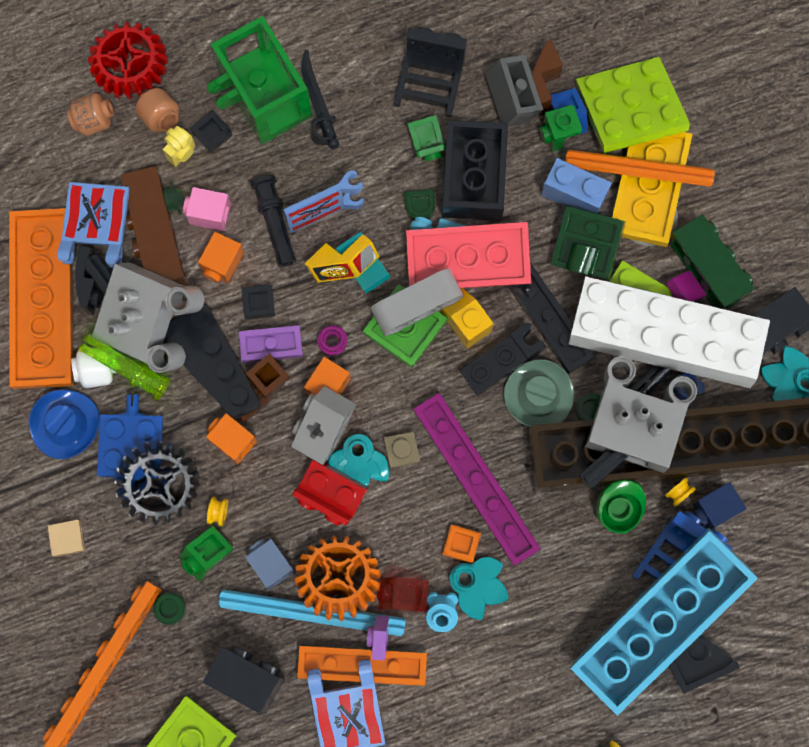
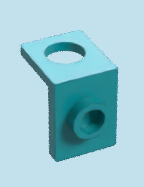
M359 232L336 248L338 253L342 255L362 235V232ZM377 259L355 279L363 291L368 293L391 276L379 259Z

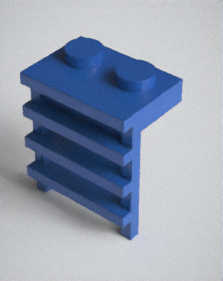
M681 511L674 514L631 577L638 580L644 571L656 580L661 573L648 565L653 556L668 566L675 562L674 559L659 550L663 541L684 553L706 531L700 525L701 520L688 511H685L684 514ZM711 530L731 550L733 549L731 546L727 544L728 539L724 535L715 530Z

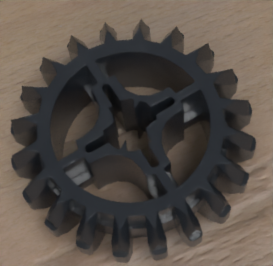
M156 440V449H151L149 442L145 441L143 443L145 451L142 453L134 446L132 448V452L135 455L134 459L128 455L122 457L128 467L118 465L116 471L124 475V477L114 478L115 485L124 486L115 491L116 497H126L120 502L121 507L124 509L133 505L129 510V516L134 517L141 512L140 522L145 523L150 515L152 516L153 525H158L159 516H164L165 522L170 523L171 518L169 514L173 512L176 517L181 518L183 516L179 509L181 506L188 510L192 508V505L186 499H197L198 497L197 492L190 488L200 486V481L192 478L199 474L198 468H189L194 463V459L190 456L182 460L186 453L182 447L174 454L175 444L173 442H169L166 450H163L161 440ZM165 459L175 465L158 469L149 460ZM141 467L146 475L145 480L138 485L139 489L132 492V477L135 471ZM149 471H151L154 477L158 476L159 480L161 477H164L162 483L165 493H163L161 488L151 487L153 484ZM182 472V487L177 496L173 498L169 490L170 484L176 480L175 476ZM157 496L165 504L149 505L140 501V499Z

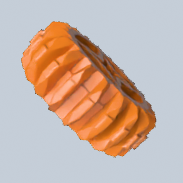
M334 535L331 538L330 544H327L321 538L319 540L320 548L318 549L316 546L310 545L308 547L310 555L302 554L300 557L302 564L296 566V573L300 575L295 578V585L300 587L297 591L298 597L306 598L304 601L306 608L315 605L314 614L316 616L320 615L323 610L326 611V619L328 621L331 620L333 613H338L340 621L344 620L345 612H349L350 616L355 618L357 616L356 607L365 612L368 609L366 601L374 602L376 595L373 591L380 589V583L376 581L381 576L380 570L375 569L378 565L377 559L369 558L371 556L369 548L360 551L361 542L359 540L353 545H349L350 538L348 536L344 537L343 543H338V539ZM343 558L346 560H344L343 562H336L332 559ZM320 566L325 577L320 581L321 585L315 588L311 579L316 568ZM360 568L364 581L356 591L351 578L355 575V570ZM332 575H335L337 578L332 580ZM333 594H340L345 598L335 599L330 598L329 596Z

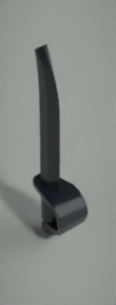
M306 49L301 64L302 76L318 117L313 123L310 137L318 145H328L330 149H336L339 146V141L336 139L337 135L332 124L337 119L335 116L329 115L312 69L309 52ZM321 128L324 137L320 136L317 133L316 129Z

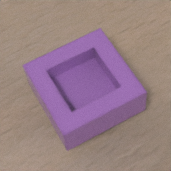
M376 615L374 627H368L367 646L373 647L372 659L385 660L388 646L389 616Z

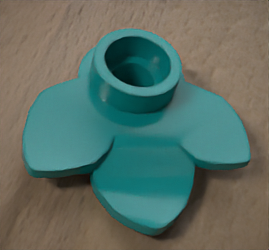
M785 347L782 363L770 364L761 369L765 382L770 387L775 388L772 401L809 398V389L801 386V381H806L809 384V359L797 349Z
M353 434L348 437L343 445V449L334 452L328 461L329 466L365 486L369 484L370 478L386 482L389 477V466L386 457L374 450L372 440L364 434ZM355 444L362 445L364 453L356 455L353 452V446Z
M483 557L473 564L461 563L455 566L450 573V585L458 593L459 607L465 614L475 620H482L485 604L497 605L509 599L505 586L496 578L503 564L494 558ZM466 573L471 577L470 584L462 585L460 583L459 576Z

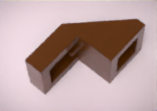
M552 40L545 43L532 72L543 107L539 114L550 111L552 97L545 83L560 78L563 67Z
M270 354L246 372L247 380L262 407L241 417L240 419L244 423L263 409L290 378Z

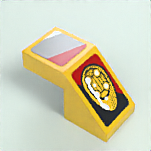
M362 234L342 255L325 243L304 264L313 278L319 283L359 277L380 256L371 240Z

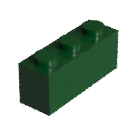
M702 214L674 231L670 236L669 245L687 271H691L707 295L705 297L712 307L727 310L750 295L755 289L753 287V280L745 269L739 267L731 247L724 245L718 237L719 232L715 224L710 220L707 221Z

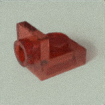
M402 577L382 578L380 589L377 591L379 610L426 613L429 581Z

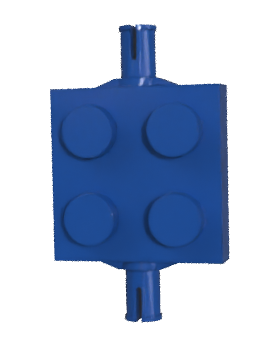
M132 394L126 395V413L119 415L100 414L98 477H124V475L116 471L118 465L128 467L122 459L124 455L134 459L135 455L132 452L134 446L142 453L145 451L143 445L145 441L149 442L151 449H156V440L162 441L163 416H146L138 413L139 395L134 394V398ZM162 459L149 460L155 468L161 469ZM141 467L135 471L132 477V492L135 491V481H140L146 477ZM149 471L152 479H159L158 476L154 477L151 471Z

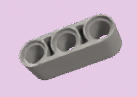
M448 268L379 301L371 307V311L383 335L389 336L456 303L464 295L451 269Z

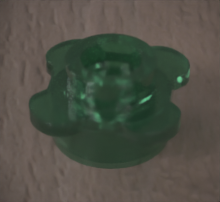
M171 181V187L163 189L168 212L178 210L179 215H181L182 210L180 206L184 205V195L182 189H176L173 181Z

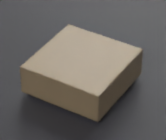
M80 520L48 525L53 557L85 551Z

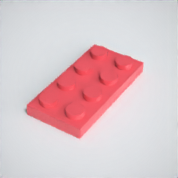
M528 222L406 230L409 286L448 268L451 269L460 289L532 284Z

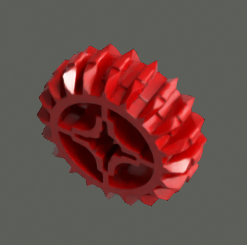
M125 21L123 28H119L114 23V30L111 32L103 28V38L95 36L97 46H90L89 51L92 56L88 57V63L91 66L90 74L95 78L98 87H103L104 92L108 95L113 92L114 96L118 99L125 93L126 98L131 101L134 93H137L140 97L145 89H154L153 83L161 85L162 80L159 75H166L167 70L164 65L168 64V57L165 55L167 50L165 45L161 43L160 36L157 34L153 35V31L149 26L143 29L142 25L137 22L131 28L130 23ZM133 44L141 45L150 52L137 50L133 47ZM129 53H130L132 59L130 58V62H126V60L129 59ZM106 69H113L114 72H122L124 78L116 77L110 74Z

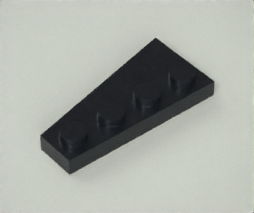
M207 303L198 312L184 314L170 321L163 344L173 342L182 346L186 355L184 367L231 418L236 421L262 407Z

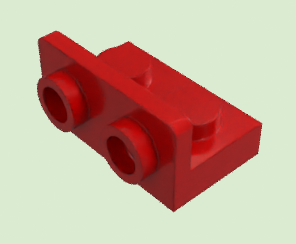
M312 460L300 485L294 489L292 496L298 499L297 502L302 507L309 510L317 509L324 513L325 519L335 525H347L354 518L369 487L325 463L322 465Z

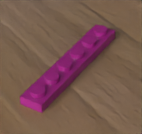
M438 393L415 407L413 412L513 567L540 551L541 548L441 394Z

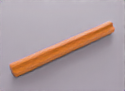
M568 150L565 162L584 170L708 187L712 186L715 171L710 168L578 150Z

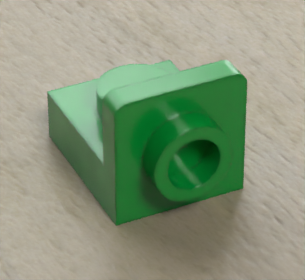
M212 526L185 546L180 556V561L186 573L201 581L205 578L207 572L230 555L234 548Z

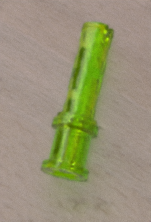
M89 333L83 341L93 348L84 343L80 344L79 352H83L127 378L129 386L141 388L151 394L154 401H158L170 383V377L158 375L150 370L145 362L135 363L92 337Z

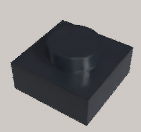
M213 110L190 127L192 134L209 153L233 136L232 131Z
M272 285L242 288L245 320L276 317Z

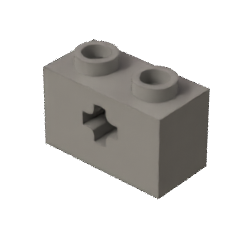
M325 386L316 395L312 393L303 406V410L307 411L304 418L301 417L292 431L296 437L291 447L324 465L335 452L357 404Z

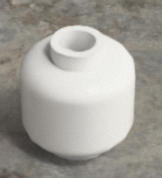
M104 346L80 349L76 354V358L71 359L75 382H80L84 388L109 385L113 380V373H118L116 355H109L108 349Z

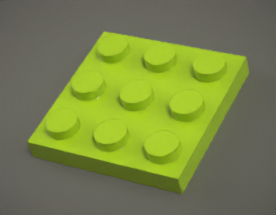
M660 57L576 79L577 91L587 110V115L603 153L689 131L690 122Z

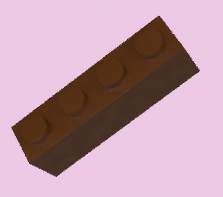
M153 166L121 174L123 182L121 186L130 188L128 200L130 212L127 213L126 222L129 231L134 230L136 240L132 241V247L136 259L141 258L144 269L183 286H188L162 179L157 167Z

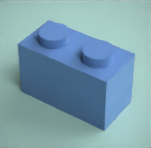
M557 158L544 183L541 196L565 207L568 206L598 214L612 182Z

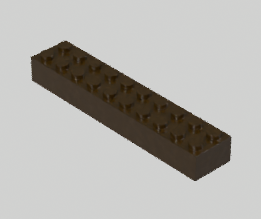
M809 398L687 410L670 467L666 472L662 473L624 460L595 487L607 486L612 481L626 479L640 483L809 465ZM594 419L530 426L528 439L535 493L589 488L582 482L580 473L603 454L602 452L585 447Z

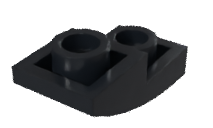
M79 246L75 270L77 296L81 308L88 315L94 316L96 307L99 308L101 306L103 291L95 280L92 279L84 263L95 252L91 248Z

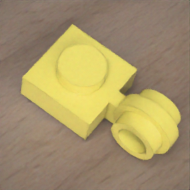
M176 126L174 129L169 128L166 132L167 136L164 140L167 145L162 149L166 159L175 167L181 161H187L193 154L195 147L192 135L179 126Z

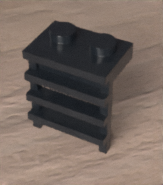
M409 27L407 51L394 106L400 107L401 100L406 99L447 108L446 117L451 118L466 57L467 39L462 38L456 33L441 34L433 32L426 27ZM409 67L442 73L454 76V80L450 82L408 73ZM405 83L451 92L450 98L404 89Z

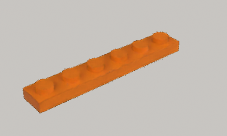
M147 581L144 586L139 585L130 599L133 602L127 614L125 612L121 613L113 626V629L116 631L110 641L105 640L96 653V657L99 659L92 669L87 668L78 682L81 688L76 696H70L64 703L60 711L63 714L57 726L53 724L43 738V742L46 743L44 747H66L153 607L156 599L161 594L162 589Z

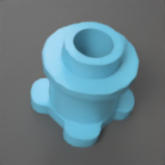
M436 592L428 594L427 624L437 632L450 631L456 626L458 621V613L455 609V605L458 603L457 595L452 592L447 595H439Z

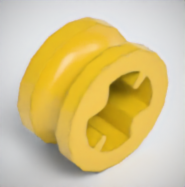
M686 477L666 493L665 496L672 498L673 506L676 507L693 493L696 488L688 485Z
M211 497L207 513V524L212 525L213 522H218L219 526H224L228 512V499L224 498L222 501H218L217 497Z

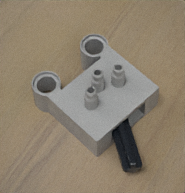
M94 254L87 258L84 266L105 294L92 339L147 363L154 372L161 373L182 367L186 359L182 346L178 343L163 344L172 314L183 315L201 310L204 305V295L201 289L192 285L183 286L132 263H115L111 273L99 255ZM184 294H185V296L187 297V305H186V306L183 304V301H182V298H183V295H184ZM165 352L168 355V363L164 359Z
M619 356L612 359L604 371L603 379L605 386L585 447L602 452L603 454L580 473L582 482L587 487L594 488L624 460L662 473L666 472L671 464L687 408L697 395V387L692 379L684 376L676 377L666 387L663 394L664 400L626 388L635 376V365L627 357ZM615 367L624 369L627 378L624 380L616 379L612 374V369ZM673 388H683L687 393V399H677L673 394Z

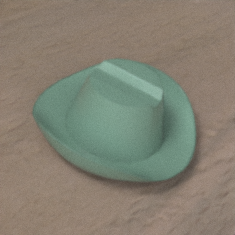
M532 360L518 367L510 375L504 388V402L510 414L517 421L528 427L532 425L562 423L568 417L573 406V385L567 372L558 364L548 360Z

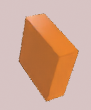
M451 524L442 556L473 564L481 533Z

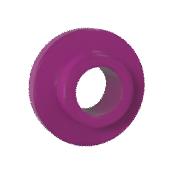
M329 325L319 332L317 343L324 354L335 356L346 349L348 338L346 332L341 327ZM330 337H336L338 343L330 346L327 340Z

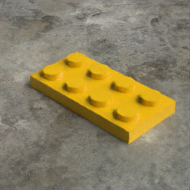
M681 132L629 146L626 157L686 165L692 134ZM622 175L612 218L626 221L622 238L667 247L682 183Z

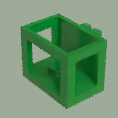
M264 16L210 44L220 77L210 82L207 90L210 94H216L228 88L229 92L219 97L216 105L219 109L223 110L237 103L261 145L312 117L308 88ZM255 33L258 48L229 63L225 48Z

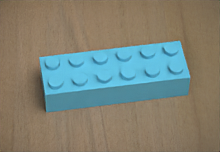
M708 528L573 661L570 669L618 716L732 605L758 577Z

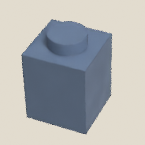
M261 539L248 549L250 554L245 558L269 591L295 573L272 539L267 542Z

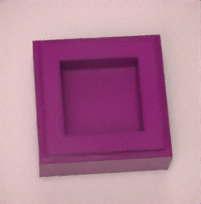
M690 270L672 278L666 283L671 293L678 299L696 303L707 295Z

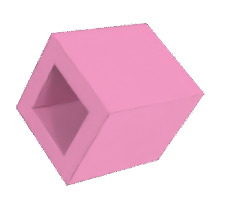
M193 187L191 196H186L183 214H186L190 225L225 231L231 202L228 194Z

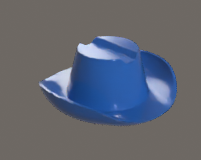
M55 390L43 395L34 404L29 416V430L34 443L44 454L55 459L72 458L85 451L94 441L100 424L99 411L94 402L86 395L72 390Z

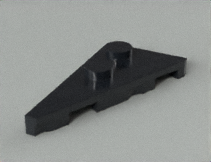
M640 587L633 592L636 598H638L645 590ZM702 634L669 665L683 694L740 668L737 661Z

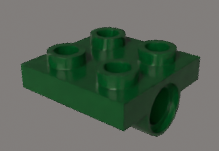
M566 206L550 265L610 280L626 221Z

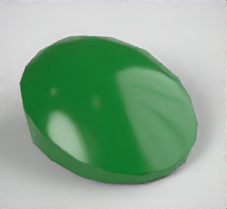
M630 479L612 481L599 494L596 504V517L601 525L617 534H625L633 530L641 522L646 510V497L642 486Z

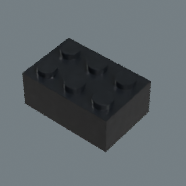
M448 120L442 218L502 221L508 124Z

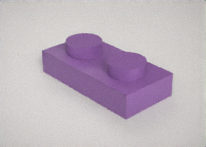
M300 325L239 331L241 361L243 364L259 362L268 354L275 360L303 358Z

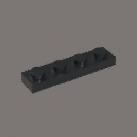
M531 263L532 284L508 285V287L569 375L593 360L595 355L590 349L569 344L573 323Z

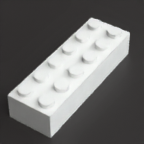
M585 276L569 344L751 388L758 378L770 320Z

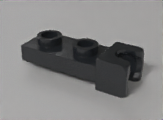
M530 323L520 326L504 340L460 370L461 375L477 397L546 349L543 341H538L533 345H528L524 342V338L531 332Z

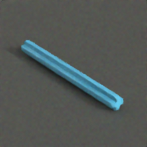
M225 589L219 595V606L226 609L368 631V627H374L376 615L389 616L388 634L402 636L405 630L406 621L402 617L356 610L357 616L355 618H352L349 612H345L344 620L340 621L338 613H333L331 620L328 621L326 619V611L323 610L320 615L316 616L314 614L315 605L306 608L304 602Z

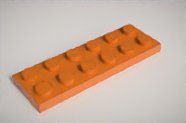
M66 208L9 211V387L12 389L74 386L71 363L73 358L72 264H63L57 257L62 239Z

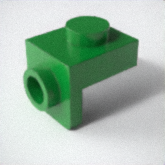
M573 105L546 112L542 127H540L542 141L544 144L548 143L551 153L563 149L565 138L582 133V126Z
M434 115L408 123L417 158L423 156L425 162L442 157L441 151L446 150L437 116Z

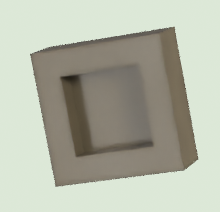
M414 431L384 437L390 469L420 463Z

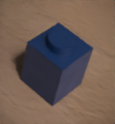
M730 482L692 504L695 508L693 515L701 520L700 525L702 527L706 526L710 530L747 509Z

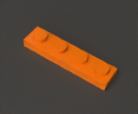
M299 646L297 679H307L309 670L319 669L322 680L361 682L358 663L368 659L371 661L374 683L425 686L427 653L387 651L385 660L372 659V650Z

